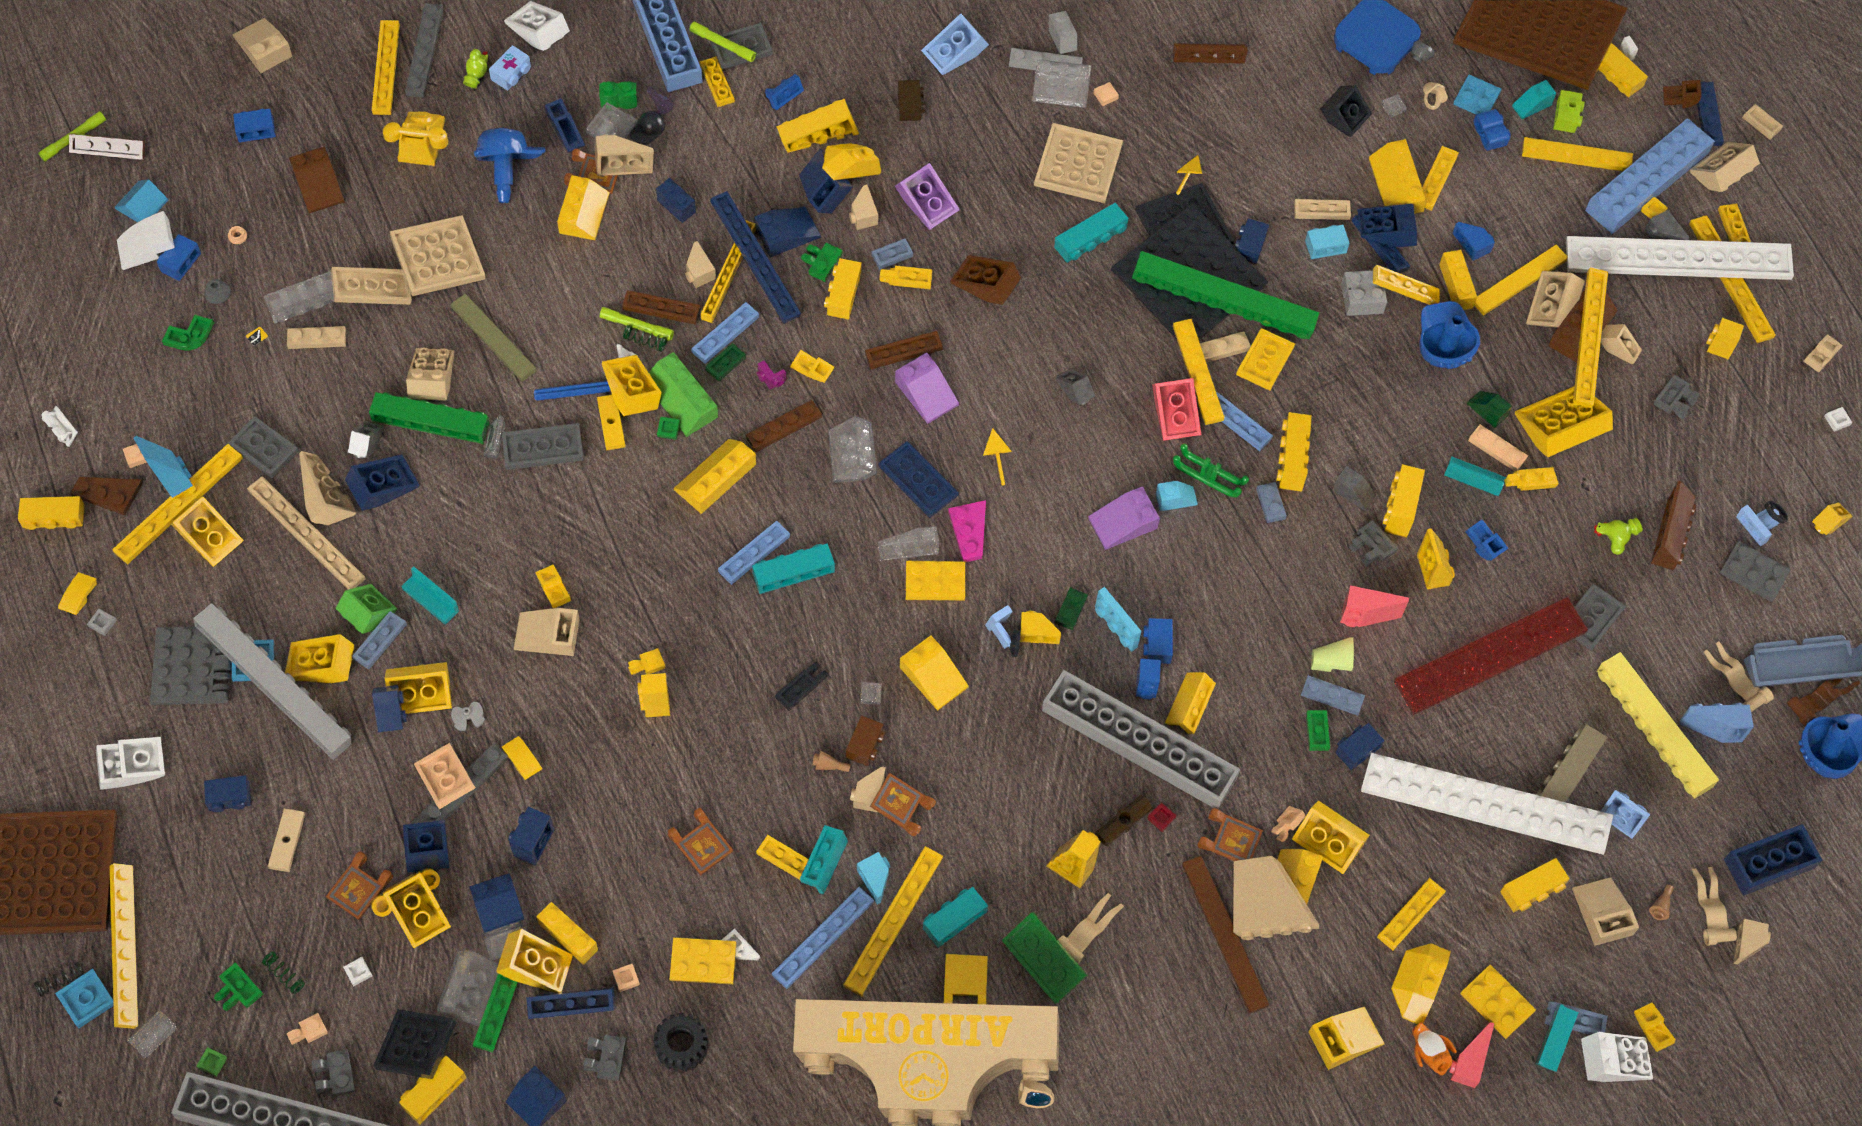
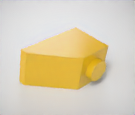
M1840 503L1828 505L1812 522L1819 533L1828 535L1853 516Z
M1035 611L1022 612L1020 642L1060 644L1061 632L1042 613Z

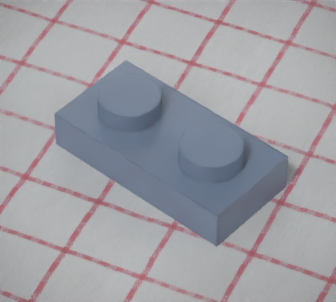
M902 239L872 251L871 256L880 270L913 257V251L906 239Z
M1276 482L1257 486L1256 491L1266 522L1285 520L1287 515Z

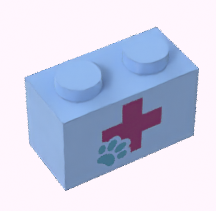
M512 45L489 68L491 80L508 91L517 84L523 74L528 73L530 70L529 56Z

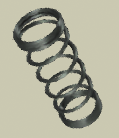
M79 962L74 963L81 977L84 975L83 969ZM69 965L72 981L61 969L64 985L58 980L56 975L53 973L52 975L55 982V988L50 984L46 977H44V980L46 983L47 992H45V990L41 987L39 981H35L34 986L39 996L42 997L44 996V993H49L48 984L51 986L52 989L56 990V980L62 986H65L64 975L70 982H73L72 971L78 978L79 976Z

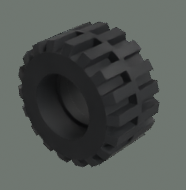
M679 1013V1017H675V1014L670 1015L671 1019L667 1020L665 1018L662 1020L663 1024L657 1026V1032L654 1033L655 1052L660 1063H664L667 1069L670 1070L672 1067L675 1072H678L679 1069L687 1072V1068L691 1067L693 1070L696 1068V1064H701L703 1057H706L708 1049L707 1032L704 1025L700 1024L699 1019H693V1015L688 1014L685 1017L684 1013ZM680 1033L690 1035L694 1040L693 1045L684 1052L673 1051L668 1046V1043L674 1035Z

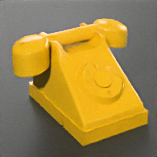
M408 112L402 127L398 123L391 122L383 128V136L387 142H395L399 139L398 162L435 166L438 150L444 149L448 145L447 133L443 130L445 117L428 112Z
M426 868L421 872L411 874L404 880L387 888L383 895L376 896L371 903L372 911L377 916L384 917L393 911L413 948L451 927L431 892L440 883L439 874L433 869Z

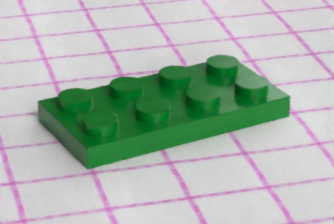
M1031 912L1002 940L1055 1004H1058L1088 976L1034 912Z

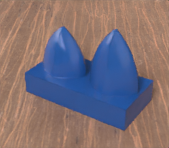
M794 74L788 79L781 80V84L776 88L765 89V95L770 100L772 108L778 110L803 92L804 89L800 77Z

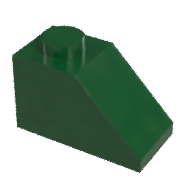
M1479 391L1467 402L1468 406L1494 428L1508 417L1512 405L1499 394Z

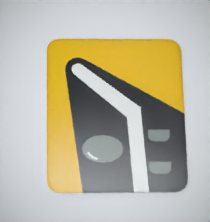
M258 327L247 334L246 337L255 346L266 339L268 335L261 327Z

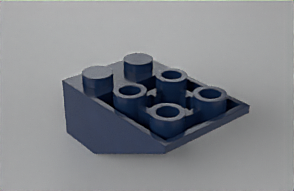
M820 148L799 176L806 196L817 212L832 214L853 186L847 179L833 180L822 168L825 151Z
M1413 204L1357 209L1361 238L1395 247L1417 246V227Z

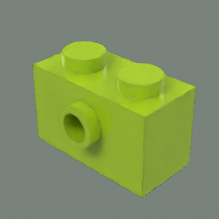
M1566 90L1560 91L1556 104L1554 130L1575 133L1577 126H1581L1583 116H1580V112L1583 111L1585 103L1582 101V93Z

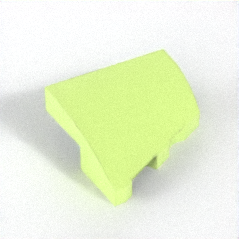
M1349 637L1313 649L1311 670L1331 672L1332 669L1352 671L1354 662L1353 638Z

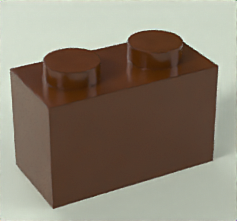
M861 716L846 749V758L869 766L870 761L876 759L878 743L882 744L885 738L884 724Z

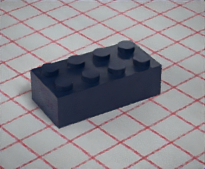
M1803 824L1730 851L1724 859L1743 896L1815 869L1823 861Z

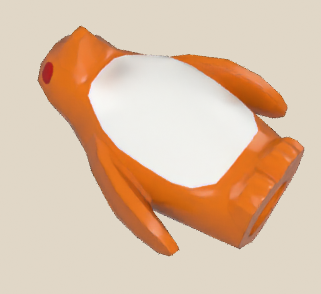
M1420 1022L1412 1030L1415 1038L1414 1055L1420 1067H1423V1060L1434 1072L1444 1075L1452 1065V1058L1448 1050L1456 1053V1048L1448 1038L1430 1031L1426 1025Z

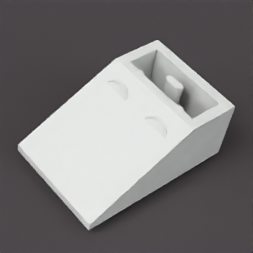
M1597 1032L1581 1039L1588 1080L1613 1082L1653 1079L1646 1038Z

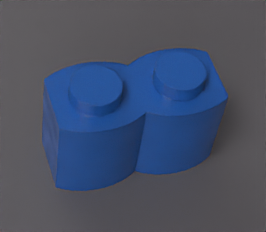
M1496 109L1476 114L1473 122L1484 148L1488 151L1507 146L1511 134L1509 129H1506L1503 124L1502 114H1499Z

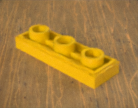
M717 57L699 61L700 68L717 107L734 103V96Z
M1737 203L1719 206L1718 211L1729 242H1751Z
M613 396L597 397L606 450L624 448L625 441L619 409L614 402Z

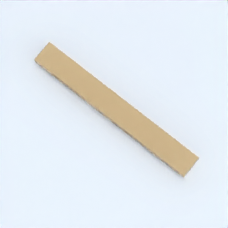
M263 476L247 488L348 590L356 588L366 580L365 576Z

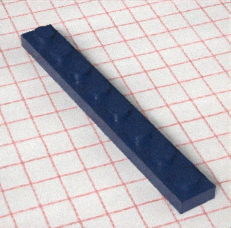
M728 191L712 197L710 200L712 206L783 324L800 317L801 312Z

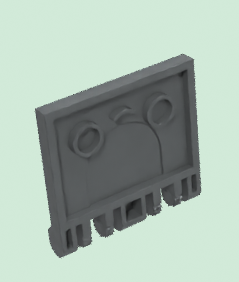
M156 627L150 703L152 705L228 703L229 686L227 684H215V681H227L230 679V674L227 672L231 671V661L196 627Z

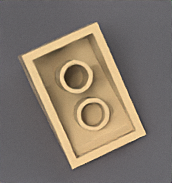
M265 18L233 34L235 40L260 73L292 57L288 42Z
M616 135L596 136L595 161L597 176L652 173L654 150L651 147Z
M1542 271L1526 324L1559 327L1580 299L1585 281L1573 273Z

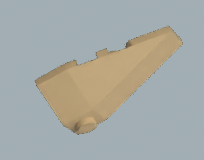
M301 451L299 455L305 506L311 522L330 525L354 516L356 511L351 499L347 494L343 495L339 490L340 484L331 479L329 476L330 471L320 457L316 454Z

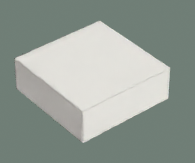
M1624 37L1620 46L1621 52L1631 61L1634 60L1638 48L1631 37Z
M1843 407L1830 411L1824 416L1834 432L1850 426L1852 423Z
M363 957L343 966L353 987L372 977Z

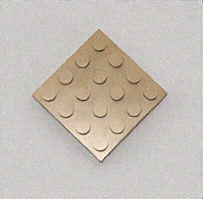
M1053 123L1034 186L1105 203L1123 140Z
M463 215L390 231L393 246L412 296L485 280L484 270Z

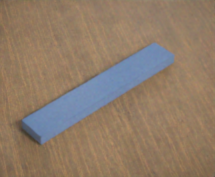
M858 887L772 972V976L788 989L874 903V899L862 888Z

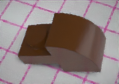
M1700 80L1682 81V85L1663 87L1664 106L1682 104V108H1688L1697 104L1701 99Z

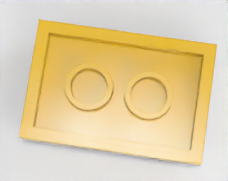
M1261 328L1236 375L1271 391L1293 351L1295 343Z
M906 561V600L965 601V562Z
M673 938L670 981L733 984L737 942Z
M1491 965L1460 993L1489 1023H1494V1028L1505 1039L1536 1011Z

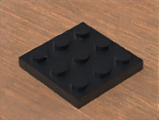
M397 1009L373 1066L376 1070L433 1079L457 1022L454 1018Z

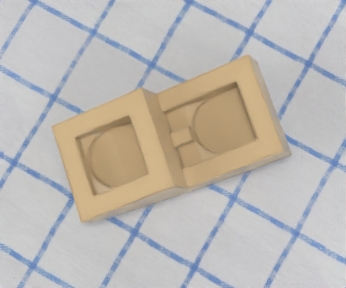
M1827 334L1806 357L1804 362L1817 372H1820L1843 345Z

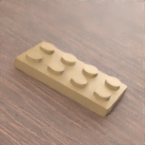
M331 268L334 302L411 304V292L402 269Z

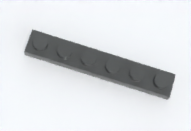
M429 3L424 5L405 90L406 96L422 98L425 96L444 10L443 5Z
M493 743L466 769L475 789L441 809L433 801L410 824L446 820L509 759L508 755Z

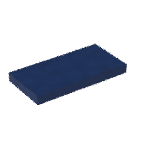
M908 441L878 463L883 472L929 518L959 496V492Z

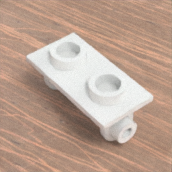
M57 406L54 407L52 412L44 411L42 413V420L49 427H53L52 431L60 442L70 447L78 433Z

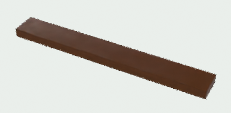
M1202 856L1183 862L1182 867L1249 1014L1269 1007V1002L1238 935L1233 932L1231 919Z

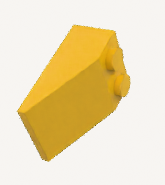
M637 355L602 361V367L614 402L623 416L658 409L662 392Z
M201 497L171 524L213 567L244 541L204 497Z
M1427 529L1417 553L1426 588L1433 589L1450 586L1455 573L1448 561L1449 552L1444 548L1443 542L1432 529Z
M341 634L291 642L285 674L289 673L295 681L320 683L348 681L354 644Z
M932 635L900 658V669L937 711L969 688L945 650Z
M520 929L508 934L496 972L513 981L559 993L562 992L573 955Z

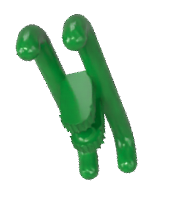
M1185 443L1180 446L1182 455L1201 466V472L1183 464L1179 455L1173 457V463L1178 470L1229 497H1239L1242 489L1237 487L1235 490H1232L1215 481L1218 476L1240 486H1244L1249 482L1248 476L1245 475L1239 478L1221 468L1222 464L1217 463L1214 465L1211 463L1210 458L1207 457L1204 460L1188 450V445Z

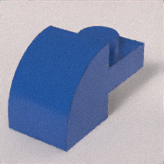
M1480 520L1465 531L1477 547L1474 550L1486 560L1491 561L1508 549L1497 533L1493 534L1483 520Z

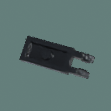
M815 662L784 686L775 695V698L790 711L812 692L818 684L823 682L829 673L824 670L813 678L811 675L820 667V664Z

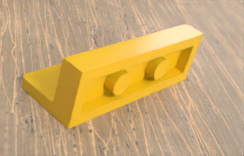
M1190 672L1186 674L1166 719V724L1179 725L1188 734L1195 733L1216 684L1205 672Z

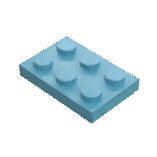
M1103 587L1098 591L1095 611L1099 617L1106 620L1109 629L1113 633L1116 632L1120 637L1122 645L1128 647L1132 652L1138 648L1141 630L1109 591Z

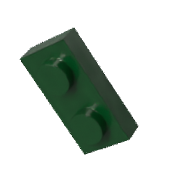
M732 343L706 365L705 370L719 382L746 359V354Z
M1070 587L1055 619V624L1073 630L1086 603L1088 594Z

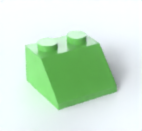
M372 584L345 590L335 608L341 613L343 618L347 619L362 634L374 631L390 611L392 613L397 611V608Z

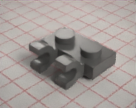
M1673 375L1655 399L1653 405L1669 414L1673 410L1679 418L1684 419L1690 406L1679 401L1683 397L1693 407L1700 393L1689 389L1690 383Z
M1373 520L1358 530V537L1352 540L1353 544L1349 546L1354 553L1365 543L1371 549V551L1364 555L1366 558L1362 560L1366 567L1377 558L1384 561L1398 550L1396 545Z
M605 1035L604 1041H601L600 1039L589 1037L588 1050L602 1051L600 1062L585 1058L584 1071L598 1072V1079L619 1081L626 1038Z
M348 1049L326 1053L327 1060H312L314 1074L327 1070L330 1073L331 1080L315 1081L318 1094L332 1091L333 1096H339L355 1092Z

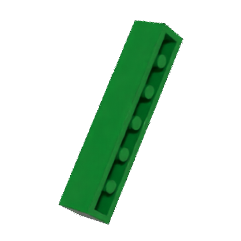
M375 392L369 410L371 421L481 444H484L490 425L488 415L483 412H471L464 408H451L444 404L436 405L425 400H412L406 396H392L386 392Z

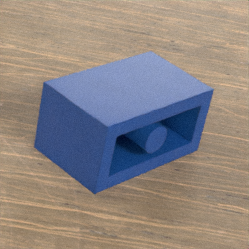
M271 109L243 111L233 114L235 132L239 142L276 137Z
M178 234L173 239L174 248L162 253L158 258L157 264L162 273L180 281L200 256L201 251L196 242Z
M1149 618L1147 625L1143 627V637H1147V644L1144 643L1143 655H1147V659L1161 660V663L1171 664L1173 656L1172 619Z
M1140 659L1136 680V697H1141L1142 699L1156 698L1160 683L1161 660Z

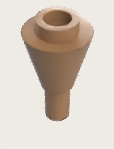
M821 750L819 754L815 753L812 762L815 770L838 769L849 772L851 765L839 762Z
M1666 885L1662 895L1649 908L1650 914L1655 919L1666 920L1669 918L1670 896L1674 889L1673 886Z

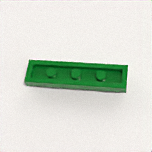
M498 973L473 1042V1047L493 1053L518 982Z

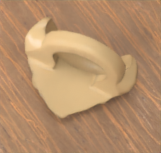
M1429 82L1423 86L1424 102L1428 109L1435 110L1441 103L1447 101L1448 96L1443 85ZM1429 93L1436 94V102L1433 106L1428 103Z

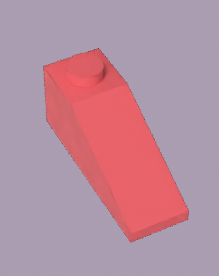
M1490 1022L1455 1061L1452 1060V1065L1449 1068V1072L1452 1073V1081L1476 1088L1479 1084L1494 1023Z

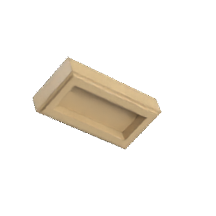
M1756 104L1742 117L1768 139H1772L1783 128V125Z

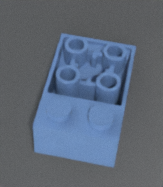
M1715 703L1711 706L1693 704L1679 721L1680 725L1722 743L1743 742L1754 727L1750 705H1742V703H1733L1731 705Z

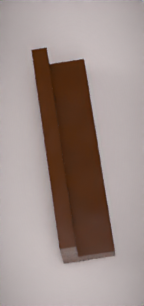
M1174 43L1173 62L1245 64L1248 50L1247 46L1240 44Z

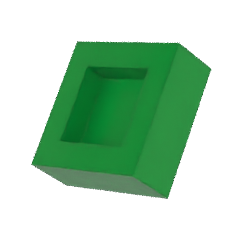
M660 417L657 436L677 440L680 420Z

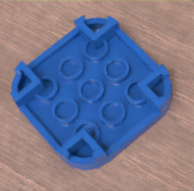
M1362 0L1339 23L1334 34L1336 49L1340 53L1344 50L1370 68L1369 73L1376 75V73H1388L1389 75L1394 72L1399 62L1412 50L1413 42L1420 39L1421 30L1413 19L1386 1Z

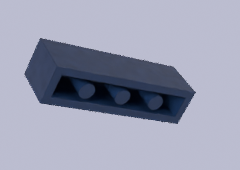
M614 987L529 995L526 997L528 1019L605 1012L616 1009Z

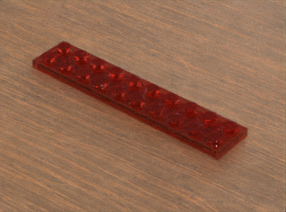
M1566 597L1394 679V683L1411 712L1415 715L1587 633L1588 629L1569 598Z

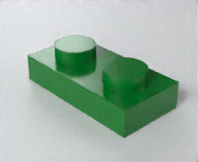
M1307 710L1306 722L1309 751H1329L1330 738L1327 710Z

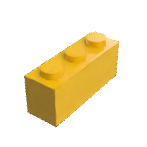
M1611 43L1598 70L1605 75L1608 81L1615 84L1621 93H1624L1629 98L1644 87L1648 76Z
M1462 250L1443 253L1439 265L1451 301L1458 303L1463 310L1473 309L1477 294Z
M839 258L838 265H834L833 276L835 277L834 281L829 283L828 291L830 296H826L824 307L827 308V315L849 319L861 276V262Z
M80 496L20 498L18 521L23 528L29 530L44 527L47 529H55L56 527L75 528L76 526H83L85 505Z
M666 673L641 675V682L638 683L641 711L645 710L646 717L670 716Z
M1557 858L1505 884L1500 892L1513 913L1519 909L1522 912L1532 906L1531 903L1536 900L1542 902L1549 897L1548 894L1554 891L1559 893L1564 890L1570 878Z
M552 902L536 916L538 924L583 965L598 951L597 943Z
M445 1056L441 1059L434 1078L420 1077L416 1082L417 1085L412 1090L408 1089L404 1092L399 1103L420 1125L466 1079V1075L449 1057Z

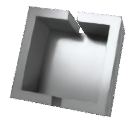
M1373 270L1344 272L1341 287L1343 298H1345L1346 316L1383 314L1387 304L1385 288L1373 284Z

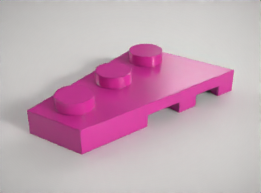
M986 500L948 508L963 562L982 559Z

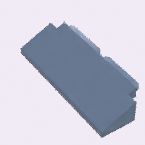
M1843 635L1806 638L1802 641V645H1797L1794 640L1757 643L1753 646V651L1750 652L1751 655L1743 660L1754 687L1862 676V644L1856 648H1851L1850 641L1846 640Z

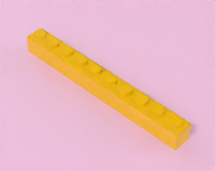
M745 220L754 235L756 223ZM735 242L701 312V320L713 323L743 259V255Z

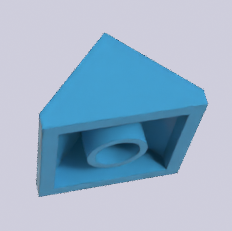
M149 179L141 180L119 201L115 209L134 221L140 222L156 214L166 204L168 198Z

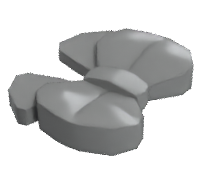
M472 702L469 707L463 709L454 707L451 712V717L455 724L454 727L459 731H466L467 720L471 719L477 728L483 725L485 720L482 706L478 702Z

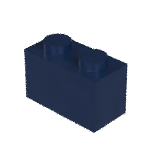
M668 178L656 188L657 201L680 222H685L696 213L695 200L671 178Z
M1249 218L1246 225L1242 224L1239 235L1242 237L1241 240L1237 239L1235 248L1248 262L1257 264L1269 224Z
M398 685L373 688L372 697L378 733L403 729L404 722H407L406 711L401 708V703H404L403 691H399Z
M1369 723L1363 727L1362 725L1358 726L1352 732L1353 735L1349 738L1345 736L1337 743L1338 748L1335 753L1351 771L1369 758L1371 753L1377 752L1385 741Z
M246 775L204 781L205 804L209 811L222 812L224 809L233 808L238 810L245 808V806H251L250 782Z

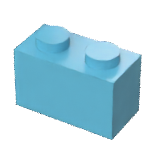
M1331 225L1321 229L1314 228L1307 232L1305 239L1311 259L1347 253L1349 247V240L1344 225Z

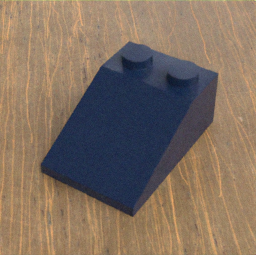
M806 207L770 210L754 217L756 232L770 257L821 238Z
M402 454L351 466L345 478L362 511L386 504L420 486Z

